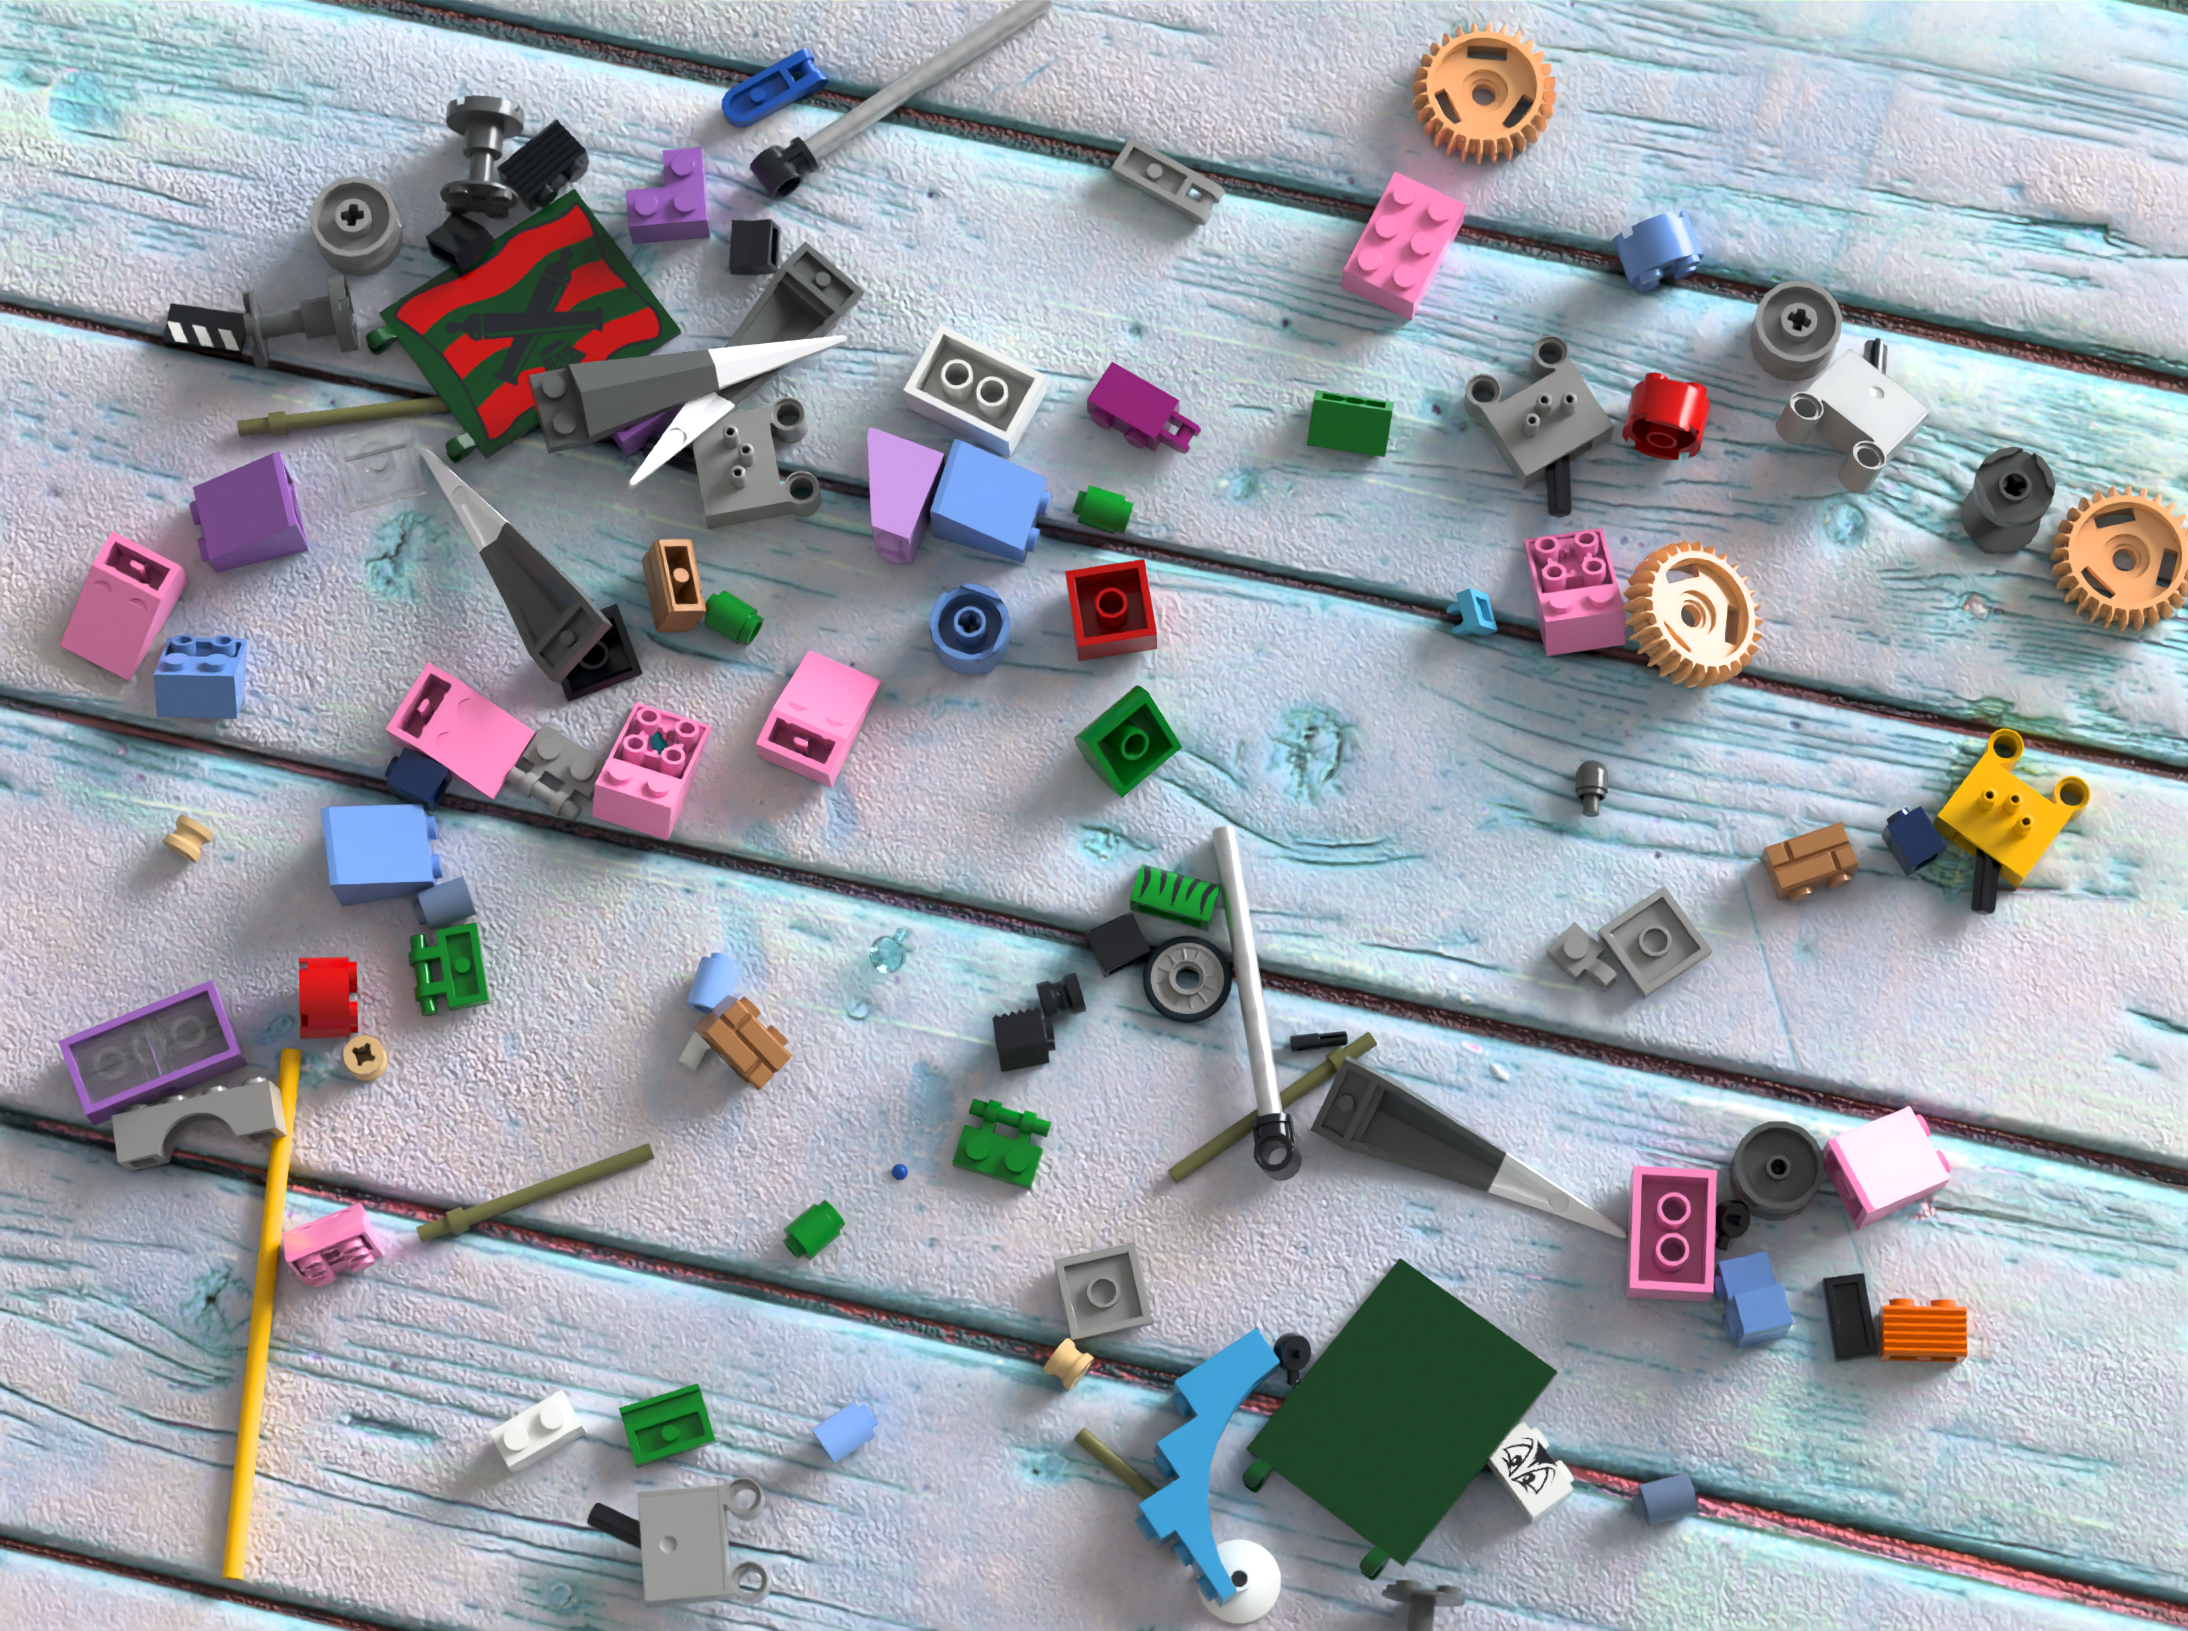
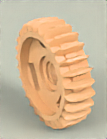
M1473 22L1468 34H1465L1461 27L1458 26L1455 39L1444 33L1442 36V46L1432 42L1430 55L1423 54L1421 57V67H1417L1415 71L1416 81H1414L1412 93L1416 95L1413 98V109L1418 110L1417 123H1426L1424 126L1425 136L1436 133L1434 139L1435 147L1444 142L1448 143V156L1455 149L1461 150L1462 162L1467 159L1470 153L1475 154L1478 165L1481 164L1483 155H1490L1492 163L1495 164L1498 153L1503 152L1510 161L1512 159L1513 147L1524 154L1527 147L1526 140L1536 144L1539 136L1538 131H1546L1547 119L1552 118L1554 111L1552 105L1556 101V92L1553 91L1556 83L1555 77H1550L1551 63L1542 64L1544 60L1543 50L1532 53L1533 39L1525 44L1520 43V30L1513 37L1507 36L1506 25H1503L1499 33L1493 32L1492 24L1488 22L1485 31L1478 32L1476 23ZM1488 53L1504 57L1506 61L1467 58V55ZM1478 89H1488L1494 94L1495 99L1491 104L1483 106L1477 104L1473 100L1472 95ZM1445 92L1460 120L1459 123H1452L1443 114L1435 98L1436 95ZM1522 98L1531 102L1532 106L1519 123L1511 128L1504 126V123Z
M2130 485L2126 486L2122 496H2118L2115 486H2111L2107 492L2106 499L2099 490L2094 492L2091 499L2092 503L2083 497L2078 504V509L2074 507L2069 509L2066 515L2068 520H2061L2058 526L2060 533L2055 534L2052 545L2058 548L2052 550L2050 560L2059 562L2053 566L2051 570L2052 575L2063 576L2058 581L2056 589L2069 588L2070 591L2064 599L2065 603L2076 599L2079 602L2075 611L2076 615L2085 609L2091 612L2089 623H2093L2100 616L2104 618L2105 630L2109 628L2112 621H2118L2119 630L2123 632L2128 622L2132 621L2135 630L2138 632L2143 627L2144 618L2151 627H2154L2159 621V615L2168 620L2173 614L2172 607L2179 610L2185 601L2183 597H2188V528H2181L2186 519V514L2175 518L2172 515L2175 503H2171L2163 508L2160 506L2161 494H2158L2152 501L2146 499V487L2141 490L2138 497L2132 496ZM2111 515H2129L2134 520L2098 529L2095 520ZM2164 551L2173 553L2175 562L2173 576L2168 588L2155 585ZM2119 552L2128 553L2134 559V568L2129 571L2117 569L2113 564V556ZM2087 569L2114 596L2109 599L2098 593L2086 582L2081 573Z
M1686 540L1676 545L1671 543L1646 556L1644 561L1634 568L1635 573L1627 579L1631 587L1627 588L1623 594L1631 601L1626 603L1622 609L1631 613V618L1626 620L1624 624L1633 626L1635 633L1629 639H1638L1642 646L1637 654L1646 652L1650 657L1647 666L1651 667L1655 664L1660 666L1659 677L1671 673L1672 684L1683 681L1686 688L1697 685V687L1702 689L1710 685H1719L1738 675L1742 668L1752 662L1750 656L1758 651V646L1755 642L1759 641L1762 637V634L1755 628L1760 626L1763 620L1754 614L1755 611L1760 609L1761 605L1752 603L1751 596L1755 594L1756 590H1747L1744 582L1748 579V576H1738L1736 573L1737 563L1731 566L1726 564V553L1715 557L1714 546L1703 549L1700 542L1690 545ZM1667 571H1682L1693 575L1694 578L1668 584L1665 573ZM1682 608L1692 613L1694 627H1689L1682 621ZM1727 623V639L1726 642H1724L1725 627Z

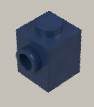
M406 747L403 749L400 757L394 756L391 759L385 772L386 784L392 794L413 804H423L425 810L434 813L452 781L447 767Z
M1921 806L1911 812L1907 807L1903 808L1886 820L1888 825H1886L1882 833V838L1906 876L1942 857L1947 846Z

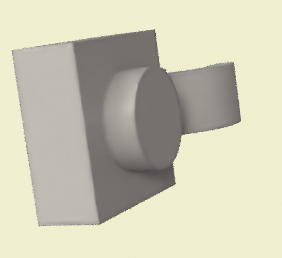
M1576 922L1547 949L1546 954L1575 981L1585 973L1604 992L1616 982L1615 977L1617 973L1605 962L1599 960L1604 954V948Z

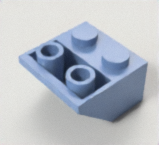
M181 634L175 637H167L154 673L157 717L237 719L244 701L247 639H235L229 635H220L214 638H195L189 634Z

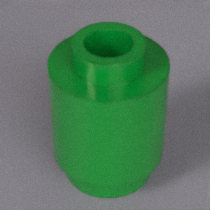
M1089 485L1087 492L1079 490L1072 513L1079 515L1077 522L1079 524L1114 534L1115 531L1125 533L1134 503L1125 501L1126 496Z
M725 590L719 595L713 593L705 603L706 617L704 625L736 644L740 642L747 646L751 644L764 622V618L757 615V609Z
M823 1200L819 1205L812 1204L784 1228L787 1237L783 1242L797 1259L804 1256L811 1260L840 1235L839 1230L845 1226V1222L836 1209L829 1202Z

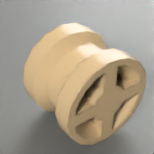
M180 814L175 821L176 829L173 834L166 835L163 843L183 858L197 863L201 858V848L204 844L211 842L214 834L197 821Z
M356 1036L349 1040L344 1048V1063L351 1074L358 1080L374 1081L386 1071L388 1065L387 1054L380 1042L373 1036ZM367 1049H369V1051H368L367 1053H364V1054H362V1055L359 1054V1053L365 1052V1051H367Z
M1067 1338L1052 1354L1043 1371L1049 1376L1056 1375L1062 1380L1063 1387L1071 1391L1088 1371L1094 1361V1357L1088 1353H1080L1075 1349V1343Z

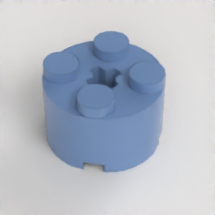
M1681 210L1678 218L1675 217L1674 212H1668L1632 226L1634 234L1624 239L1622 232L1613 238V244L1629 285L1636 286L1638 293L1658 287L1660 285V278L1673 274L1675 280L1692 275L1697 271L1695 266L1703 258L1702 250L1687 212Z
M968 583L960 585L959 588L949 592L946 591L934 603L929 620L932 646L935 655L945 666L963 674H986L1003 660L1011 642L1010 617L1005 604L995 591L980 584ZM971 625L977 626V631L973 630L971 633L964 632V630H969Z

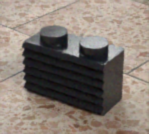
M555 119L502 163L497 170L500 180L507 187L514 190L519 200L530 212H533L539 206L544 208L552 203L558 195V190L566 182L574 183L586 173L590 162L586 149Z
M1035 1007L1033 1011L1028 1008L1025 1013L1019 1010L1017 1014L1011 1012L1009 1016L1003 1013L1001 1017L997 1015L993 1017L994 1036L1001 1072L1050 1063L1049 1051L1056 1050L1051 1017L1043 1018L1041 1009Z

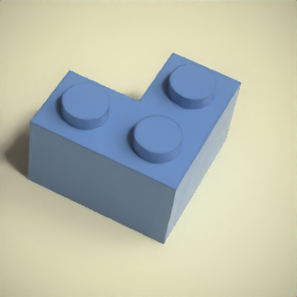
M1767 1250L1718 1262L1715 1268L1716 1275H1714L1713 1292L1717 1300L1723 1299L1726 1314L1722 1315V1324L1727 1339L1734 1338L1736 1349L1784 1338L1793 1324V1319L1783 1283L1776 1284Z

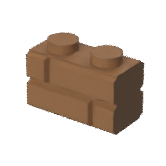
M661 539L654 541L649 551L642 558V565L656 632L692 631L706 613L704 597L700 595L702 588L692 540Z
M1841 822L1766 847L1762 854V861L1771 879L1777 899L1782 900L1789 897L1791 902H1798L1812 896L1814 888L1826 884L1829 889H1836L1852 881L1850 876L1855 875L1858 868L1857 859Z
M728 995L695 1027V1031L749 1087L759 1090L774 1076L775 1072L779 1071L791 1059L792 1055L784 1047L788 1040L774 1026L770 1025L766 1029L757 1019L761 1012L750 1000L743 996L739 1001L738 998Z

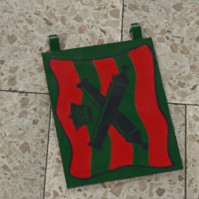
M575 189L495 239L496 242L481 260L465 271L461 272L450 267L379 312L386 325L376 328L366 335L368 348L374 355L383 353L398 340L466 432L452 438L445 445L447 456L453 463L461 462L476 448L486 460L540 425L528 385L529 375L567 368L568 364L647 356L681 334L680 328Z

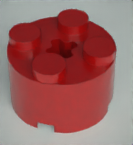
M1647 373L1644 381L1637 383L1632 389L1622 431L1623 438L1627 442L1630 437L1636 442L1634 449L1658 459L1678 460L1679 453L1690 452L1689 458L1697 455L1701 448L1710 409V402L1706 397L1707 389L1696 382L1682 383L1669 380L1660 373Z
M349 957L299 958L300 1039L350 1038V1033H358V1002L349 1001V994L357 993V961H349Z

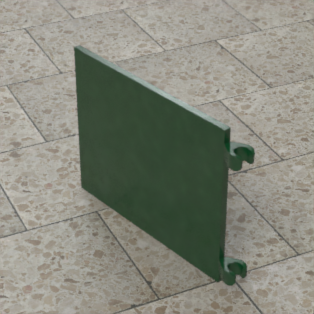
M1400 1258L1246 1448L1249 1453L1258 1459L1243 1473L1242 1480L1246 1488L1257 1493L1265 1485L1274 1470L1373 1544L1375 1547L1362 1559L1359 1567L1366 1578L1374 1581L1382 1573L1390 1558L1402 1567H1405L1558 1372Z

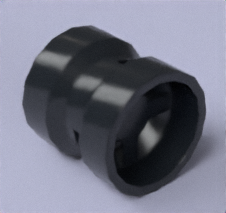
M1075 972L1064 975L1061 981L1052 983L1047 980L1036 983L1044 1016L1051 1017V1021L1058 1020L1064 1013L1071 1012L1075 1015L1086 1012L1084 998ZM1056 992H1059L1062 1004H1059Z

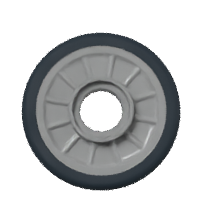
M1195 936L1175 937L1159 945L1149 956L1143 972V987L1150 1004L1164 1017L1181 1023L1199 1022L1214 1015L1225 1004L1232 986V972L1225 955L1213 943ZM1184 969L1195 971L1199 976L1197 986L1188 990L1179 987L1176 983V976L1180 971Z

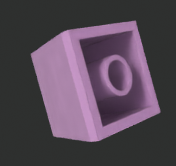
M869 427L867 432L871 527L875 551H878L879 556L889 562L900 564L901 561L912 564L931 520L930 510L945 467L944 453Z

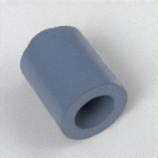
M463 876L417 892L419 900L412 902L419 925L427 923L430 930L476 915V910Z
M1688 1473L1638 1485V1494L1632 1495L1638 1520L1645 1518L1648 1526L1698 1514L1696 1496Z

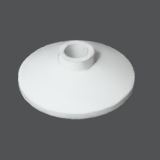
M1230 1540L1216 1546L1220 1560L1230 1579L1233 1574L1241 1572L1246 1575L1248 1581L1242 1587L1235 1586L1237 1592L1234 1599L1221 1608L1215 1599L1209 1602L1198 1588L1203 1604L1214 1616L1225 1622L1245 1624L1260 1619L1272 1609L1279 1596L1281 1576L1276 1561L1265 1548L1251 1541Z

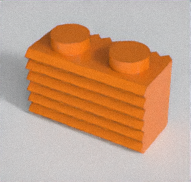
M1898 1298L1889 1300V1305H1883L1879 1310V1361L1962 1363L1966 1359L1968 1352L1966 1307H1956V1301L1948 1299L1930 1301V1306H1914V1300Z

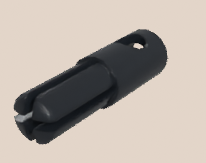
M1346 1031L1290 1036L1292 1052L1342 1046L1348 1043Z

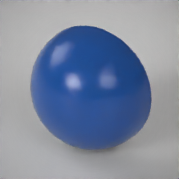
M897 1164L892 1168V1176L895 1179L903 1180L906 1178L908 1170L905 1165Z

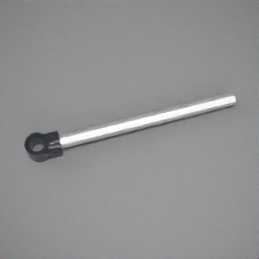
M1020 0L806 140L803 141L797 136L790 141V145L785 149H782L780 145H774L765 149L756 156L749 169L773 200L785 198L801 185L804 173L808 171L811 174L818 169L816 162L818 159L1052 8L1051 0Z
M1224 826L1214 829L1212 835L1259 1117L1251 1122L1255 1142L1254 1158L1256 1163L1270 1178L1277 1181H1285L1298 1173L1302 1163V1156L1296 1144L1292 1115L1282 1111L1236 828ZM1278 1148L1286 1149L1285 1159L1281 1163L1269 1164V1157L1274 1150Z

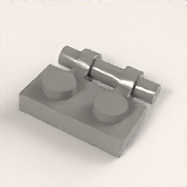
M544 723L522 755L523 760L532 765L533 768L526 774L517 767H513L507 776V780L516 785L518 792L527 798L533 796L548 805V811L556 816L564 815L570 820L575 821L579 817L582 808L572 802L576 794H579L588 801H591L594 797L595 783L606 761ZM548 775L563 784V787L558 792H555L541 782Z

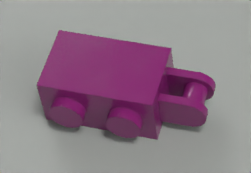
M1114 362L1110 363L1087 399V413L1090 414V418L1094 423L1104 429L1113 427L1124 434L1126 441L1140 449L1147 447L1155 452L1162 442L1182 454H1187L1190 449L1188 443L1193 436H1198L1201 432V428L1196 423L1179 414V400ZM1172 424L1179 428L1175 435L1168 432Z

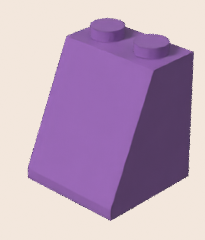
M281 452L269 454L193 487L196 501L189 502L195 526L201 524L204 538L198 539L200 554L203 562L210 561L216 573L309 550L293 479Z

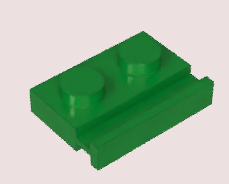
M699 1383L619 1408L637 1468L717 1443Z

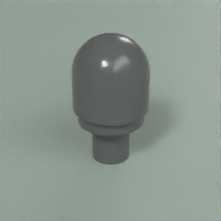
M1594 760L1582 763L1576 772L1575 792L1577 793V798L1583 801L1584 816H1598L1599 801L1604 800L1608 793L1607 769L1602 763Z

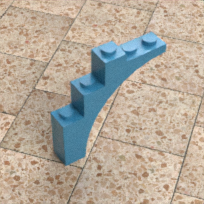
M1257 1328L1174 1381L1172 1391L1175 1395L1171 1397V1400L1183 1418L1190 1416L1192 1420L1156 1442L1154 1452L1157 1456L1153 1458V1461L1165 1479L1172 1477L1174 1481L1139 1503L1136 1511L1139 1518L1135 1520V1523L1147 1541L1154 1539L1159 1547L1174 1539L1176 1543L1172 1545L1176 1556L1185 1567L1190 1564L1200 1577L1196 1580V1584L1201 1593L1209 1602L1215 1599L1220 1608L1234 1599L1237 1590L1220 1560L1211 1531L1208 1506L1210 1466L1217 1443L1232 1415L1254 1389L1278 1370L1280 1360Z

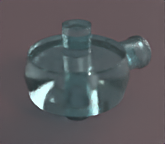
M898 928L893 936L883 935L872 942L869 949V958L873 967L879 972L894 973L904 965L906 949L903 942L908 938V932L905 929Z

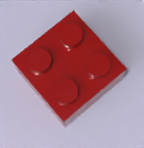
M1145 559L1065 571L1066 589L1078 661L1157 649V631Z

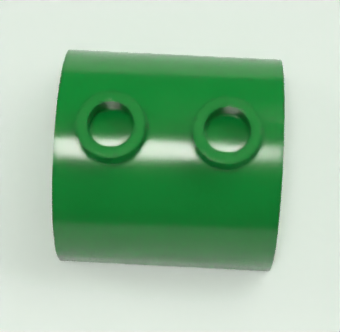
M1138 685L1074 737L1079 751L1091 768L1121 798L1182 748V745L1149 692Z

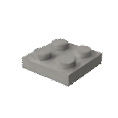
M1665 886L1600 928L1597 933L1644 999L1712 953L1711 948Z
M1135 1242L1054 1260L1070 1336L1073 1342L1153 1325Z

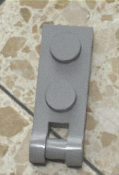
M1130 137L1111 167V174L1182 212L1191 221L1202 226L1210 218V209L1213 204H1218L1225 194V190L1220 185L1133 137ZM1192 189L1201 194L1197 202L1188 198Z

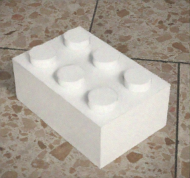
M941 324L903 390L905 407L1009 458L1047 392L1046 375Z

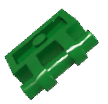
M476 923L436 930L438 946L427 947L425 934H417L410 937L411 951L408 953L410 966L414 967L417 986L414 987L415 1001L420 1002L422 1016L438 1014L436 999L447 996L450 1011L491 1004L479 930ZM441 961L444 980L433 982L430 964Z
M973 1098L969 1114L984 1118L981 1129L964 1125L952 1162L953 1166L1031 1190L1043 1154V1148L1031 1145L1029 1141L1032 1133L1047 1138L1052 1122L1037 1118V1113L1027 1110L1023 1114L1003 1108L1002 1103L990 1099L989 1103ZM1001 1123L1019 1129L1016 1140L995 1134L996 1124Z

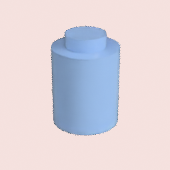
M714 952L711 954V957H702L686 1005L693 1010L708 1015L724 997L732 996L740 972L734 966L735 960L724 954Z
M851 1402L811 1430L828 1457L835 1464L876 1437L872 1428L877 1426L878 1423L865 1404L858 1408L854 1402Z

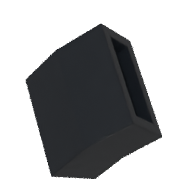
M455 211L451 213L439 228L426 236L431 256L461 272L481 260L496 242L484 226Z
M772 219L754 221L732 220L729 258L731 275H767L777 273L781 228Z
M1131 912L1084 933L1104 978L1139 963L1150 956V949Z

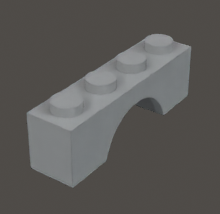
M251 1078L244 1080L241 1083L242 1086L227 1089L223 1086H217L203 1090L202 1095L187 1098L184 1095L167 1097L163 1099V1104L148 1107L146 1104L127 1106L123 1109L124 1113L111 1115L117 1161L129 1171L169 1163L173 1148L179 1138L190 1128L204 1122H221L229 1125L235 1135L247 1145L286 1137L287 1130L281 1091L271 1081H266L265 1078Z

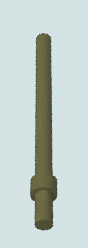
M438 396L286 415L285 411L268 413V417L239 420L237 425L239 436L271 433V436L288 435V430L446 412L449 409Z
M1366 1032L1343 1049L1341 1047L1336 1048L1326 1055L1327 1060L1281 1091L1282 1111L1338 1073L1347 1056L1356 1060L1375 1047L1377 1042L1371 1033ZM1258 1109L1252 1111L1170 1168L1168 1173L1175 1183H1179L1253 1131L1251 1122L1259 1117Z
M648 1143L465 1210L462 1207L446 1212V1217L416 1227L421 1243L450 1232L457 1235L470 1230L469 1226L649 1161L654 1159V1155Z

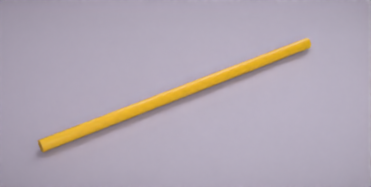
M283 1048L280 1058L277 1087L281 1091L287 1136L272 1139L270 1146L221 1578L228 1580H242L302 1055L301 1050L293 1048Z

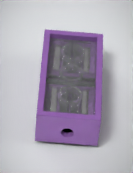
M212 980L58 1041L84 1113L94 1126L110 1120L111 1115L124 1113L123 1109L127 1106L135 1104L148 1105L248 1065L222 995Z

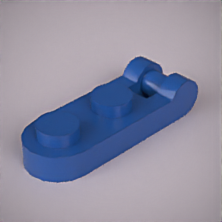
M804 48L727 91L722 99L723 115L730 125L737 128H745L759 122L808 93H815L827 85L829 80L822 70L816 69L813 64L815 58L808 48ZM795 71L801 72L803 78L794 81L791 74Z

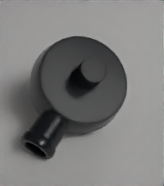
M1725 1200L1716 1207L1715 1231L1719 1235L1715 1248L1727 1251L1730 1239L1738 1238L1747 1231L1750 1224V1213L1743 1203L1737 1200Z
M1286 1333L1277 1339L1273 1352L1280 1360L1279 1367L1287 1371V1384L1298 1385L1300 1383L1299 1371L1310 1360L1311 1346L1302 1335Z

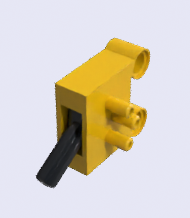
M2000 729L1990 736L1982 752V758L1946 803L1933 823L1938 832L1976 858L1971 910L1981 915H1989L1995 912L1998 877L2001 876L2018 889L2065 825L2070 821L2076 820L2090 800L2088 784L2076 776L2062 778L2056 784L2049 799H2046L2010 772L2016 767L2024 751L2022 737L2011 729ZM1995 745H2005L2011 750L2013 757L2001 758L1995 753L1993 747ZM2070 792L2074 794L2079 801V805L2068 806L2064 804L2060 798V793Z

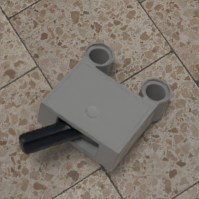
M737 1478L729 1483V1485L638 1492L639 1521L602 1503H596L589 1513L587 1519L589 1526L641 1550L644 1600L648 1607L736 1599L746 1604H756L767 1598L770 1592L771 1582L769 1575L764 1567L757 1562H742L730 1574L726 1511H730L734 1517L740 1520L749 1521L758 1517L765 1507L762 1489L751 1478ZM744 1489L754 1491L756 1493V1501L750 1508L740 1509L734 1505V1497L739 1491ZM751 1572L759 1574L762 1577V1584L757 1591L746 1593L740 1589V1580L745 1574Z

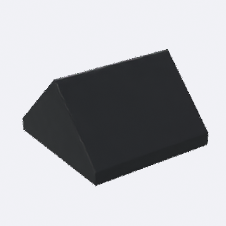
M617 604L600 610L612 624L611 628L561 682L568 702L643 674Z

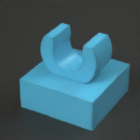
M1472 588L1456 593L1458 603L1451 604L1446 610L1447 614L1454 616L1462 614L1463 621L1460 625L1451 628L1453 633L1468 635L1472 632L1486 636L1498 631L1487 593Z

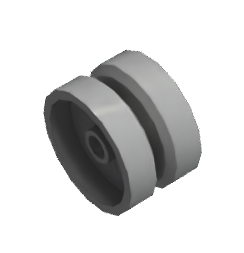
M356 176L338 179L323 188L314 200L310 213L312 233L317 241L320 253L328 265L335 270L355 277L373 275L390 266L399 254L403 241L401 221L394 201L386 189L375 181Z
M1794 280L1778 284L1764 295L1755 313L1750 336V346L1755 360L1764 371L1783 380L1800 381L1817 375L1829 364L1841 335L1842 316L1838 303L1827 290L1812 282Z

